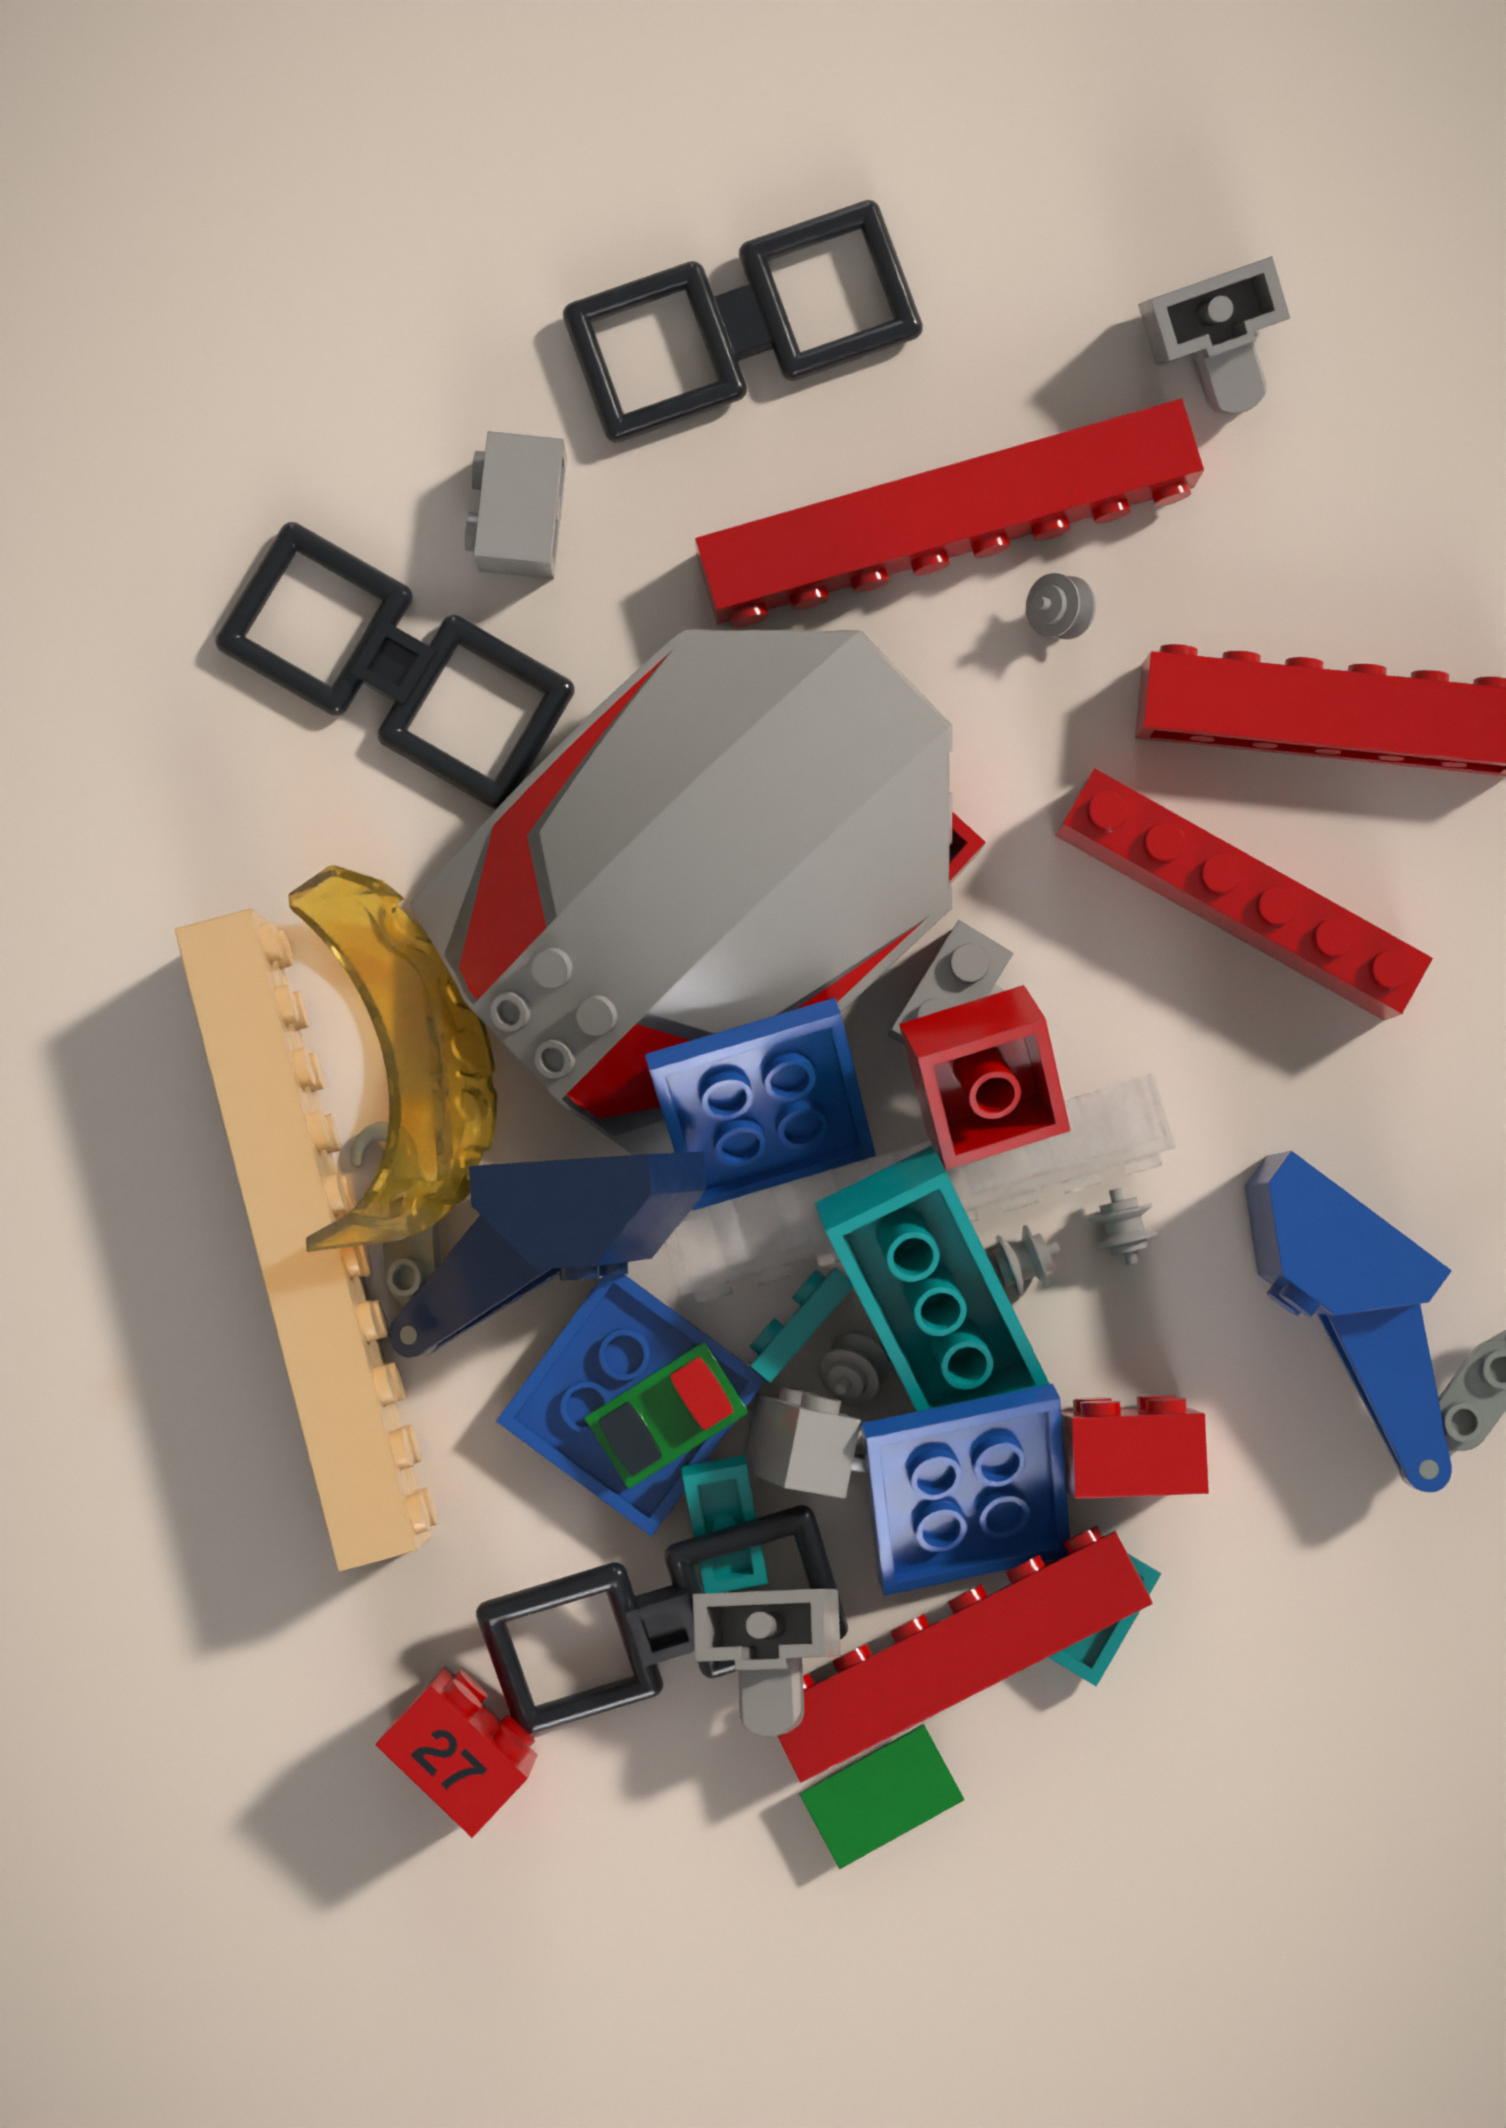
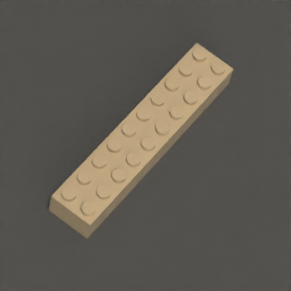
M251 908L174 928L338 1572L417 1551L431 1538L430 1527L437 1525L436 1510L429 1488L419 1489L415 1477L413 1464L421 1462L420 1448L413 1426L411 1424L402 1426L396 1402L405 1399L404 1386L396 1362L386 1364L380 1339L389 1337L388 1324L380 1300H370L364 1277L373 1274L372 1262L364 1238L355 1239L348 1217L349 1214L357 1212L356 1200L348 1176H339L332 1155L333 1152L341 1151L340 1138L332 1114L324 1115L320 1108L316 1091L325 1089V1081L316 1052L308 1053L304 1046L301 1029L309 1027V1018L301 992L299 990L292 992L288 984L285 968L292 967L294 962L287 935L283 929L277 931L273 922H269Z

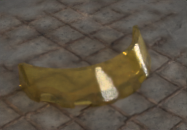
M331 865L288 894L289 908L329 947L351 978L367 1008L381 1046L389 1090V1123L383 1156L368 1190L347 1215L306 1237L307 1252L400 1241L415 1236L436 1224L455 1205L464 1201L470 1194L469 1166L479 1165L483 1153L491 1149L497 1120L498 1098L492 1081L495 1063L485 1023L463 1000L458 986L431 940L427 938L407 913L397 905L405 899L382 880Z

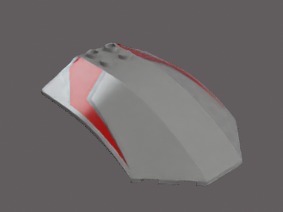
M681 630L604 700L529 774L410 902V906L458 986L463 1000L567 1111L586 1121L632 1155L675 1153L645 1054L832 998L836 999L839 1010L842 1013L943 916L952 910V886L949 885V845L952 844V793L949 792V752L952 751V724L863 631Z

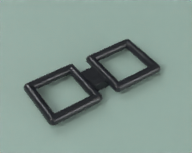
M864 200L746 241L739 249V258L749 284L717 296L713 295L703 266L696 261H689L567 304L563 310V319L606 437L614 443L623 442L740 401L746 395L747 385L738 361L771 349L774 351L782 375L787 380L797 381L918 338L923 331V324L879 205L873 200ZM861 229L894 320L800 352L767 261ZM685 290L718 381L624 414L592 322Z
M296 522L284 524L216 635L215 643L217 648L222 653L332 716H340L347 711L362 684L394 701L393 706L378 729L377 736L379 742L496 810L523 782L575 692L572 681L458 615L447 616L430 644L426 645L397 628L412 602L413 596L408 586ZM296 552L382 600L332 686L246 637ZM458 645L545 694L494 780L408 731Z
M798 1505L671 1544L665 1550L664 1560L672 1585L637 1596L634 1594L626 1568L618 1562H612L482 1602L477 1607L476 1618L511 1717L525 1731L532 1735L659 1695L663 1689V1679L657 1663L695 1652L693 1594H703L694 1568L695 1564L794 1535L810 1589H837L813 1510L806 1505ZM606 1592L634 1676L535 1706L506 1622ZM838 1593L841 1640L848 1632V1623ZM735 1660L698 1662L701 1673L707 1678H717L738 1671H735Z

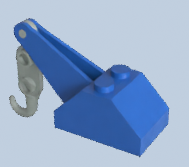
M1293 1151L1267 1155L1244 1186L1257 1272L1260 1277L1272 1285L1266 1294L1281 1307L1296 1316L1300 1313L1308 1317L1317 1314L1383 1439L1402 1480L1409 1487L1422 1492L1431 1493L1441 1490L1451 1478V1455L1456 1451H1467L1479 1446L1506 1411V1329L1476 1346L1438 1397L1420 1304L1430 1302L1452 1270Z

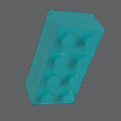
M932 1145L814 1203L824 1230L916 1411L1050 1384L953 1184Z

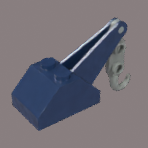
M376 1122L366 1126L356 1136L351 1147L350 1163L355 1168L363 1164L365 1151L375 1141L386 1142L393 1151L394 1172L381 1208L384 1271L387 1289L391 1296L401 1305V1312L391 1323L389 1340L395 1352L406 1358L424 1356L436 1352L451 1340L560 1275L561 1281L629 1274L628 1262L652 1259L707 1191L704 1151L469 1166L471 1206L480 1215L441 1262L437 1203L420 1170L419 1155L415 1142L407 1131L394 1123Z

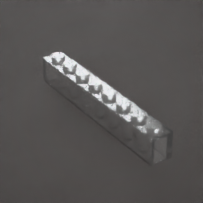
M1149 1074L1064 1100L1071 1130L1069 1132L946 1170L970 1221L979 1220L976 1207L999 1200L1003 1212L1040 1202L1037 1189L1059 1182L1062 1184L1064 1194L1100 1184L1101 1180L1098 1171L1122 1164L1125 1176L1163 1165L1159 1152L1176 1147L1154 1075ZM928 1140L690 1211L664 1243L679 1295L682 1296L693 1292L696 1304L733 1294L730 1281L755 1274L757 1284L760 1286L795 1275L791 1264L795 1261L816 1255L819 1267L840 1262L824 1230L814 1203L931 1146V1141Z

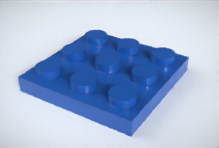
M835 998L645 1054L675 1153L704 1151L707 1191L692 1208L693 1212L876 1157L841 1012Z
M627 1275L602 1276L496 1422L652 1537L685 1492L681 1467L707 1462L734 1423L628 1489L584 1417L704 1341L746 1407L766 1379Z
M1053 1383L860 1423L877 1574L884 1596L1011 1569L1039 1554L1043 1562L1058 1559L1069 1554L1063 1542L1070 1539L1061 1401Z

